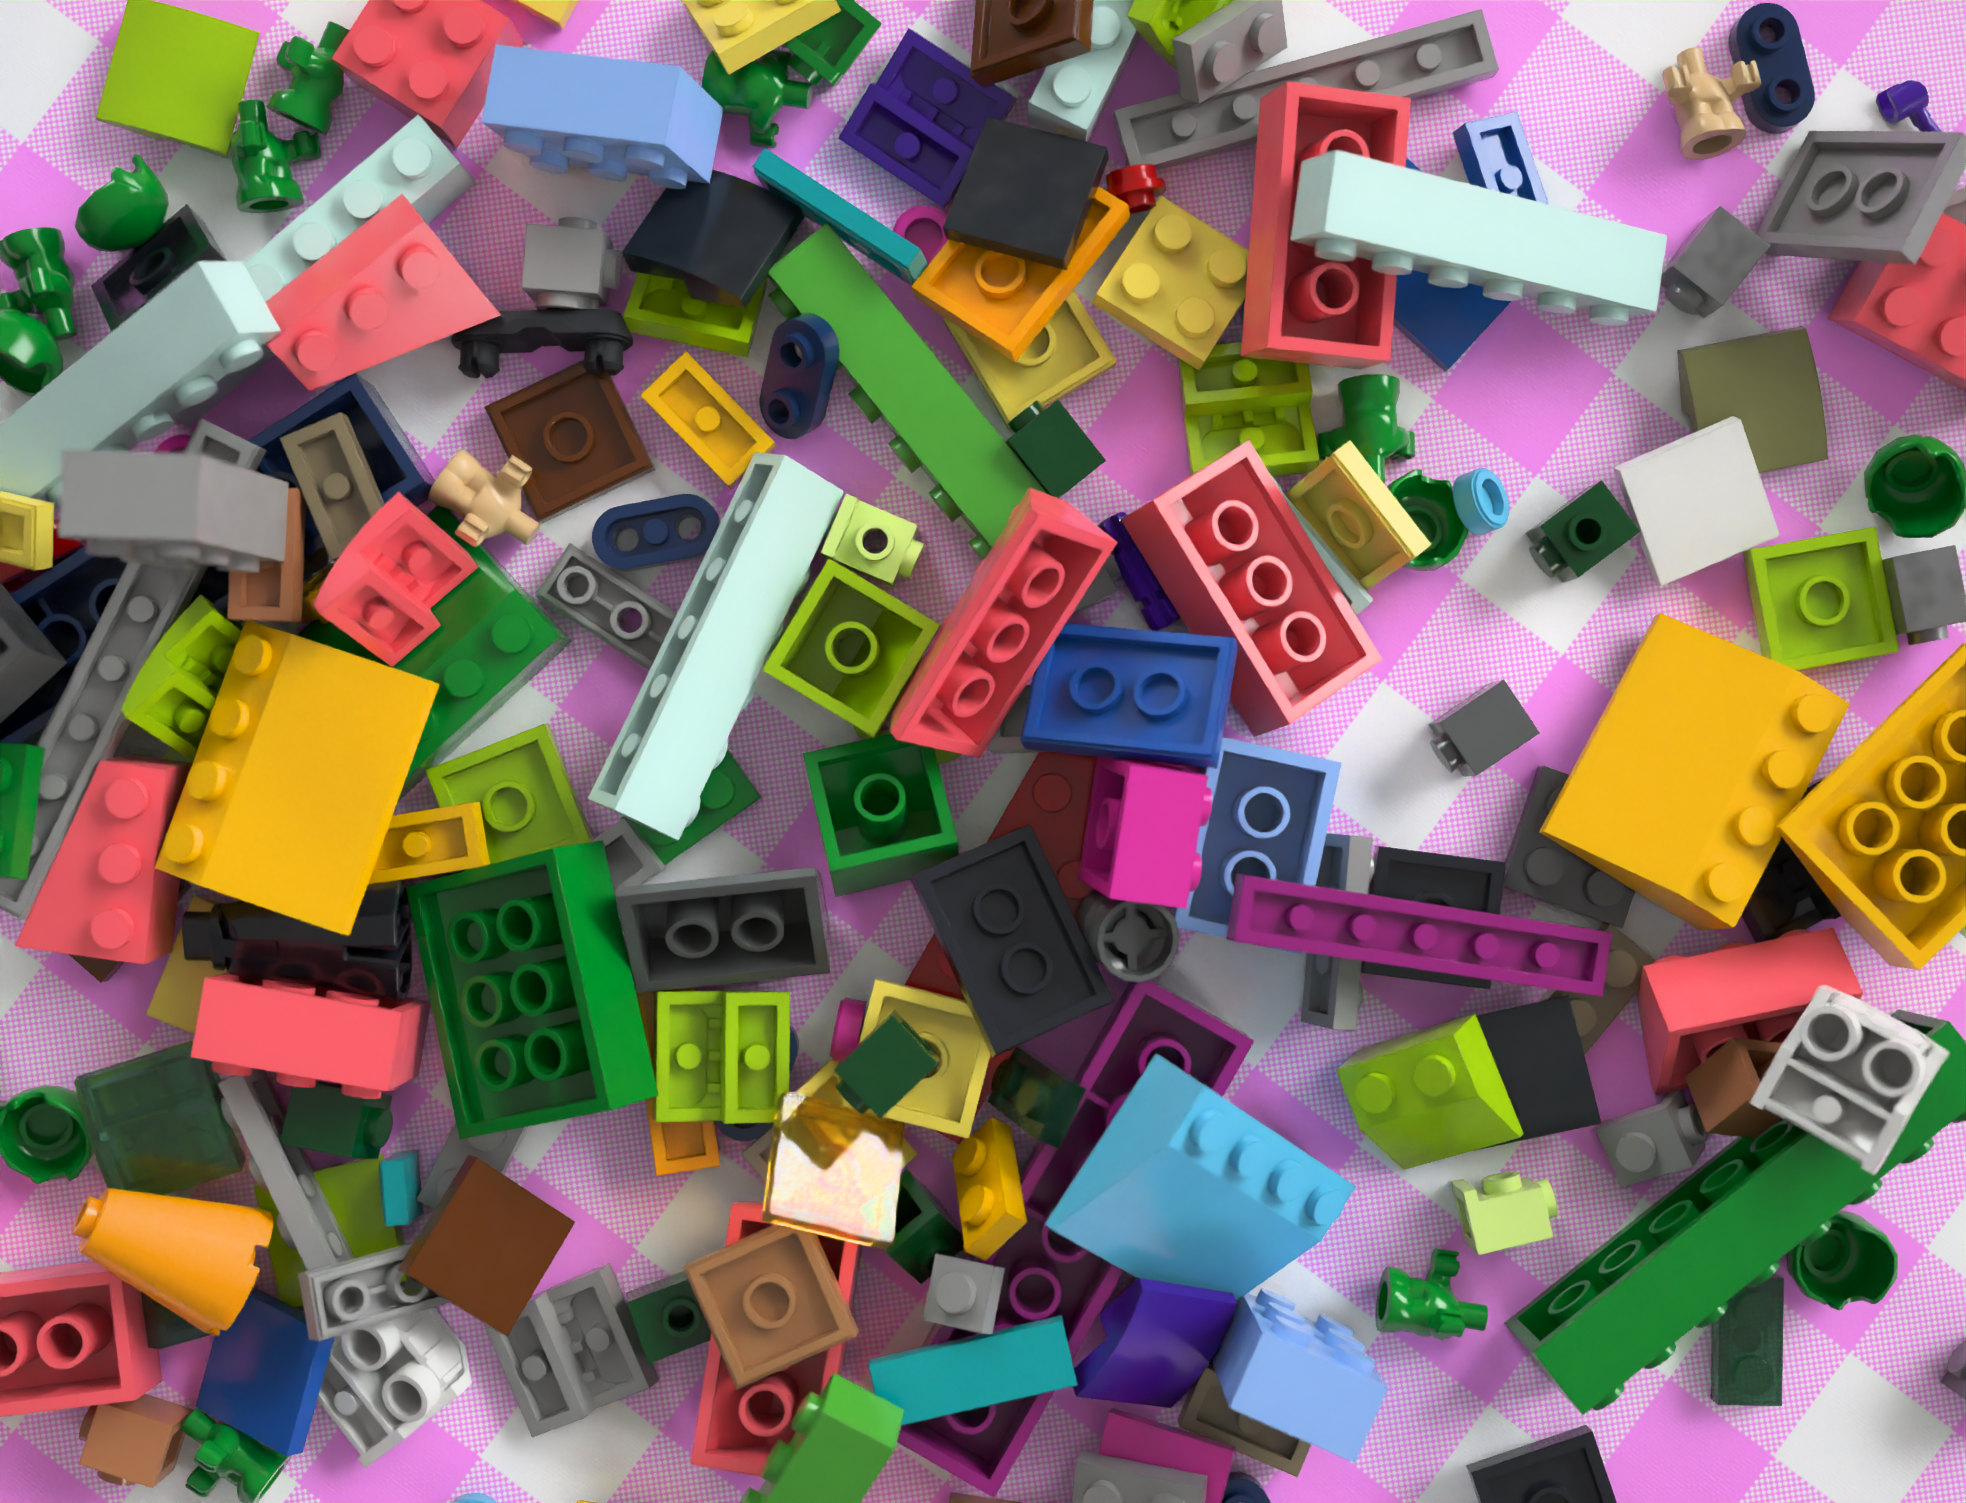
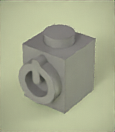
M577 217L559 218L558 226L526 224L521 288L533 301H537L536 309L564 310L598 309L599 306L608 307L610 288L618 289L620 286L622 257L620 250H613V243L605 231L597 229L596 222Z

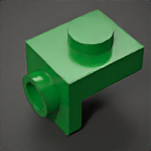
M836 0L840 7V12L784 43L794 53L787 64L816 87L820 85L824 78L837 86L883 25L854 0Z

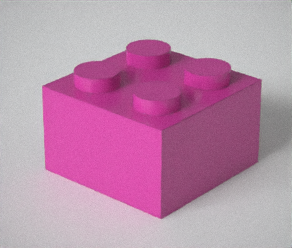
M1097 757L1078 879L1109 899L1187 908L1189 892H1194L1197 889L1201 878L1202 860L1200 854L1196 852L1200 826H1206L1212 809V792L1209 787H1206L1208 776L1176 764Z

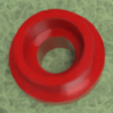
M1153 164L1127 166L1112 171L1105 176L1108 188L1105 191L1127 203L1130 214L1152 209V207L1156 206L1155 198L1166 192L1165 180L1157 178L1156 168Z

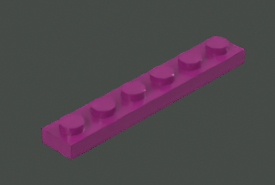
M1236 874L1226 939L1239 943L1603 996L1612 932Z

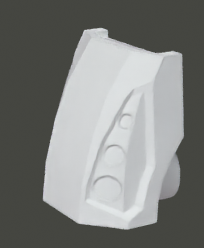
M1821 985L1778 1050L1750 1104L1761 1110L1766 1109L1846 1154L1861 1164L1862 1169L1874 1175L1887 1158L1920 1098L1950 1053L1921 1032L1868 1003L1827 985Z
M434 1307L335 1336L317 1401L361 1455L357 1459L366 1469L456 1399L472 1384L466 1348Z

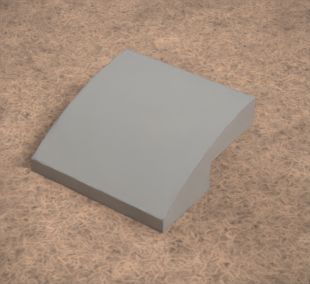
M610 1263L532 1295L508 1336L498 1333L484 1324L532 1438L584 1419L596 1408L648 1390L659 1381L653 1363H647L631 1313Z

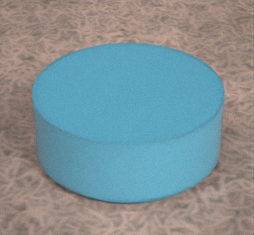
M1478 468L1456 478L1453 486V499L1456 511L1465 527L1475 535H1484L1504 527L1509 517V501L1505 488L1499 478L1486 468Z

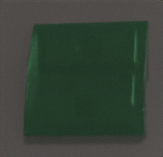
M193 1040L76 1077L74 1084L82 1117L107 1188L166 1195L242 1171L246 1157L234 1130L227 1123L221 1109V1099L224 1097L218 1086L221 1079L218 1073L211 1070L212 1061L191 1057Z

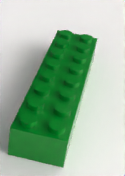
M1900 1009L1891 1015V1017L1921 1032L1950 1054L1923 1093L1890 1153L1876 1174L1872 1175L1861 1168V1164L1786 1119L1781 1118L1757 1138L1737 1137L1504 1324L1549 1381L1582 1415L1592 1408L1593 1410H1601L1612 1404L1623 1393L1625 1389L1623 1383L1643 1367L1645 1369H1652L1665 1362L1676 1350L1675 1342L1692 1328H1703L1719 1319L1728 1308L1726 1301L1746 1285L1754 1287L1768 1280L1778 1270L1780 1266L1778 1260L1797 1245L1805 1246L1818 1240L1829 1230L1831 1226L1829 1219L1848 1204L1857 1205L1871 1198L1881 1188L1883 1184L1881 1178L1898 1164H1908L1925 1155L1934 1144L1932 1137L1951 1122L1960 1123L1966 1120V1041L1950 1021Z

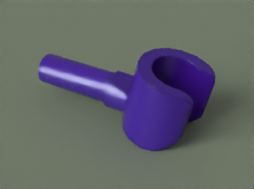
M1907 80L1880 92L1876 96L1878 110L1888 123L1896 124L1909 117L1914 127H1917L1920 132H1942L1926 109L1929 103V96L1926 87L1921 82Z

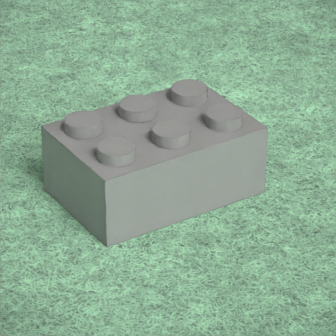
M63 450L58 536L87 542L86 554L121 557L123 562L153 564V568L194 571L195 565L217 566L219 571L259 573L260 561L285 562L289 482L201 454Z

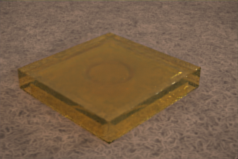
M784 1091L777 1099L761 1221L877 1249H887L894 1242L905 1122L886 1117L879 1119L877 1115L867 1112L862 1115L855 1109L844 1107L840 1104Z

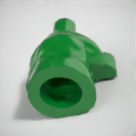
M328 21L317 48H314L313 44L298 36L292 37L290 42H283L276 58L277 65L290 71L293 78L288 88L275 92L266 107L304 128L327 135L332 123L331 103L343 93L344 72L334 62L332 57L349 30L339 24Z
M772 50L763 55L759 61L754 60L728 75L714 52L711 51L704 67L702 88L723 108V114L733 113L748 117L751 145L775 148L776 142L774 137L778 135L779 127L777 123L772 122L773 118L783 105L809 109L813 96L812 83L788 80L790 72L787 70V62L792 57V54L789 52Z
M247 100L238 103L241 123L238 124V131L231 139L233 150L232 166L238 178L236 193L238 210L247 213H271L302 205L304 203L303 194L299 184L292 179L289 164L321 158L318 133L310 135L308 131H300L293 135V140L280 139L268 130L263 101Z
M39 227L11 233L0 241V260L6 266L13 269L19 289L14 292L2 293L0 295V308L17 309L26 314L44 315L47 327L54 335L56 341L76 336L78 333L70 312L74 301L73 289L75 280L72 270L64 259L65 243L61 230Z
M1365 374L1346 378L1337 384L1338 397L1342 405V426L1330 432L1317 434L1319 459L1325 460L1326 457H1329L1348 441H1351L1385 484L1386 457L1390 456L1394 460L1398 459V456H1405V459L1415 457V433L1406 431L1397 424L1396 404L1400 394V381L1394 376L1384 374Z
M1434 1248L1426 1280L1411 1278L1403 1270L1395 1267H1385L1380 1279L1376 1299V1327L1378 1331L1394 1333L1405 1331L1421 1337L1433 1336L1443 1341L1452 1336L1461 1337L1465 1328L1484 1331L1487 1325L1488 1308L1486 1305L1463 1302L1457 1299L1451 1289L1450 1279L1457 1276L1460 1264L1459 1261H1456L1459 1253Z
M198 1408L190 1414L180 1429L202 1445L193 1459L199 1466L189 1475L185 1484L186 1488L200 1497H207L221 1478H225L231 1484L237 1486V1495L241 1503H259L291 1458V1456H285L222 1421L216 1422Z

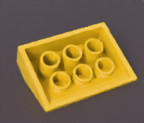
M1659 613L1654 616L1539 833L1698 930L1735 928L1782 837L1775 826L1800 802L1850 703L1793 668Z
M245 621L154 868L199 886L349 936L439 684L253 621Z
M1962 643L1775 826L1844 920L1889 966L1920 970L1966 925V643Z

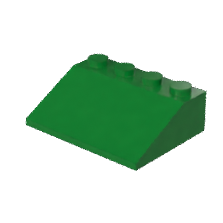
M436 506L427 517L466 549L479 568L430 608L441 624L437 630L393 667L330 621L323 624L319 619L314 620L297 634V636L439 684L397 803L427 776L425 770L439 765L572 642L565 632L482 543L477 547H473L455 534L462 521L452 510Z
M603 840L551 848L406 886L460 1139L611 1111L659 1096Z

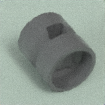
M1094 890L1085 897L1077 911L1076 922L1095 962L1124 981L1140 983L1154 979L1170 967L1177 955L1180 939L1177 922L1163 905L1109 899L1097 890Z

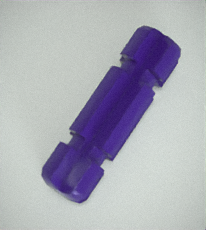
M1125 512L1116 513L1103 520L1098 527L1117 542L1113 549L1115 553L1113 557L1135 602L1141 601L1144 609L1140 611L1152 631H1161L1176 623L1180 616L1121 522V519L1128 514Z

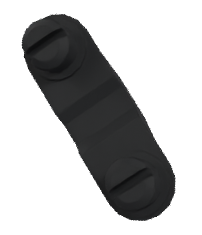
M611 309L498 311L501 314L500 316L457 332L451 338L452 345L460 350V365L458 369L470 378H479L481 374L485 378H492L500 371V353H532L541 346H561L568 352H585L582 365L590 374L603 376L605 369L610 376H615L624 369L623 351H626L633 345L632 335L622 314Z

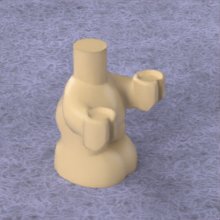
M1694 47L1683 50L1676 57L1679 69L1671 65L1663 70L1662 76L1666 97L1669 103L1674 106V115L1680 128L1679 143L1681 154L1685 159L1706 160L1731 151L1745 139L1746 131L1744 124L1734 114L1731 102L1744 93L1758 89L1762 83L1755 60L1751 61L1749 65H1745L1744 61L1735 63L1731 68L1732 76L1721 79L1707 74L1702 49Z
M461 449L451 458L439 474L429 492V501L439 507L452 510L464 519L456 529L455 534L473 547L479 546L486 538L505 532L528 545L535 538L541 527V524L521 511V489L531 476L533 469L514 455H511L498 473V476L482 467L474 456Z

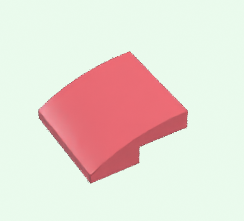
M398 492L374 514L347 545L325 579L313 605L320 615L393 667L441 626L430 608L479 567L466 549Z

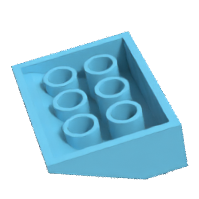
M1155 1054L1045 1225L1136 1278L1233 1293L1237 1301L1319 1243L1332 1223L1340 1216L1346 1201L1356 1186L1158 1054Z

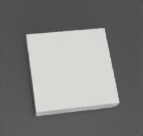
M1729 417L1613 467L1631 519L1640 531L1637 536L1652 578L1660 586L1780 536L1747 436L1739 418Z

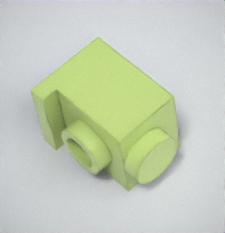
M845 494L821 554L827 560L831 559L845 568L895 588L900 575L909 579L912 577L925 544L915 540L919 531L918 525L862 502L849 494ZM871 531H881L888 538L886 548L880 553H870L863 546L865 536Z
M1508 1171L1484 1177L1481 1180L1483 1187L1476 1189L1464 1179L1451 1181L1465 1244L1477 1255L1554 1238L1549 1218L1557 1217L1558 1209L1555 1195L1548 1179L1533 1181L1529 1177L1521 1178L1520 1173L1517 1171Z

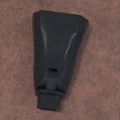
M405 880L368 884L349 936L243 900L228 904L217 903L213 906L211 912L186 911L182 919L184 956L187 961H212L215 970L224 971L226 968L227 973L248 979L313 984L350 993L403 1002L408 997L413 968L410 905L406 886L409 885L406 884Z

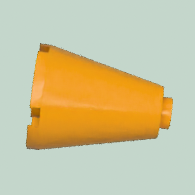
M107 1188L99 1199L91 1196L87 1197L77 1215L72 1234L81 1237L79 1252L202 1332L219 1336L220 1329L227 1331L232 1325L250 1294L261 1269L253 1266L256 1255L254 1247L255 1244L268 1248L274 1219L271 1212L258 1207Z

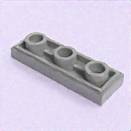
M571 543L568 544L535 594L537 598L647 670H650L677 612ZM638 610L642 616V624L637 631L627 633L622 625L623 617L629 611Z
M414 1242L298 1274L309 1340L321 1341L450 1302L408 1276L406 1287L403 1291L401 1290L400 1281L403 1273L397 1269Z

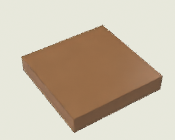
M806 1210L695 1259L683 1267L736 1389L852 1339L859 1333L856 1322Z

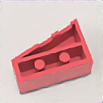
M401 194L265 302L281 329V332L268 341L266 345L307 390L312 391L498 317L501 314L410 202Z
M132 754L99 762L15 943V947L143 965L172 952L180 878L154 867L193 763Z

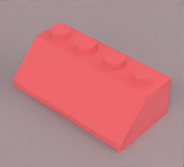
M1250 440L1121 519V522L1190 634L1236 638L1238 652L1230 699L1253 737L1292 724L1383 660Z
M1029 488L1021 502L1011 512L1005 528L987 557L977 567L972 581L954 610L944 620L939 634L894 704L890 733L900 741L980 758L1117 542L1069 502Z
M733 1202L731 1204L725 1246L806 1210L852 1313L866 1222L858 1211L806 1202ZM711 1332L690 1464L761 1476L765 1462L777 1441L782 1440L789 1444L796 1433L795 1430L791 1429L792 1422L806 1395L810 1391L820 1395L833 1373L842 1377L847 1341L736 1389Z

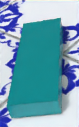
M764 148L753 164L754 173L765 189L799 206L804 216L820 227L828 223L843 242L912 286L929 265L919 247L766 148Z
M1062 1315L995 1330L992 1334H977L869 1359L868 1364L875 1395L904 1409L901 1426L1077 1385Z

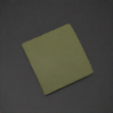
M1799 326L1677 350L1681 408L1683 413L1691 417L1692 433L1732 416L1741 419L1759 473L1828 460L1821 390L1806 328Z

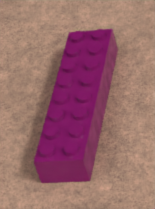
M1152 979L1140 983L1129 981L1019 1174L1027 1223L986 1261L974 1255L970 1260L1005 1268L993 1331L1062 1315L1073 1361L1124 1270L1051 1230L1045 1225L1046 1221L1155 1054H1158L1223 1097L1253 1045V1039L1243 1031ZM934 1323L921 1347L981 1333ZM1056 1390L900 1426L897 1443L995 1498Z

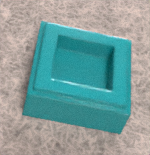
M419 1151L396 1152L381 1161V1164H379L383 1223H386V1226L409 1225L424 1213L423 1203L416 1200L422 1189Z

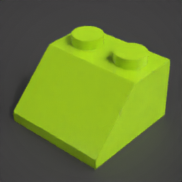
M828 559L762 671L875 738L941 625L840 564Z
M1475 1013L1361 1048L1336 1069L1360 1131L1403 1170L1517 1139L1524 1134Z

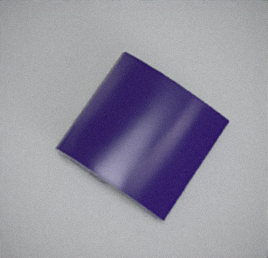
M908 28L876 84L870 83L838 139L933 202L946 208L959 189L986 118L990 117L1005 121L1018 99L996 84L982 88L970 77L969 66L913 29Z
M1138 1278L1099 1314L1107 1338L1074 1368L1077 1385L1072 1387L1075 1396L1172 1408L1199 1379L1219 1348L1237 1307L1233 1293Z

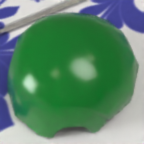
M135 154L132 157V162L136 166L132 173L115 167L111 171V181L94 191L79 207L75 228L79 237L89 247L104 252L133 249L148 242L161 229L169 206L168 194L155 173L140 155Z
M0 308V378L8 386L23 394L34 396L62 373L63 358L60 347L54 335L45 324L17 309Z
M1915 434L1896 438L1875 452L1864 471L1865 498L1868 499L1869 511L1877 513L1888 522L1893 533L1899 537L1933 538L1954 527L1966 510V469L1964 463L1955 450L1932 436L1923 437Z
M1416 469L1387 486L1388 490L1431 543L1428 548L1402 567L1416 571H1434L1448 564L1459 554L1468 535V529L1462 523L1456 511L1450 481L1426 477L1422 475L1421 469Z
M52 1085L30 1088L12 1096L0 1111V1155L7 1167L28 1178L30 1177L31 1181L35 1184L65 1177L68 1181L74 1180L84 1169L96 1150L98 1120L89 1102L74 1090Z
M1841 1210L1829 1219L1831 1222L1829 1230L1818 1240L1805 1246L1797 1245L1787 1253V1271L1799 1290L1806 1297L1824 1305L1828 1304L1836 1310H1842L1846 1304L1856 1301L1877 1304L1885 1297L1897 1279L1898 1254L1887 1235L1862 1216Z

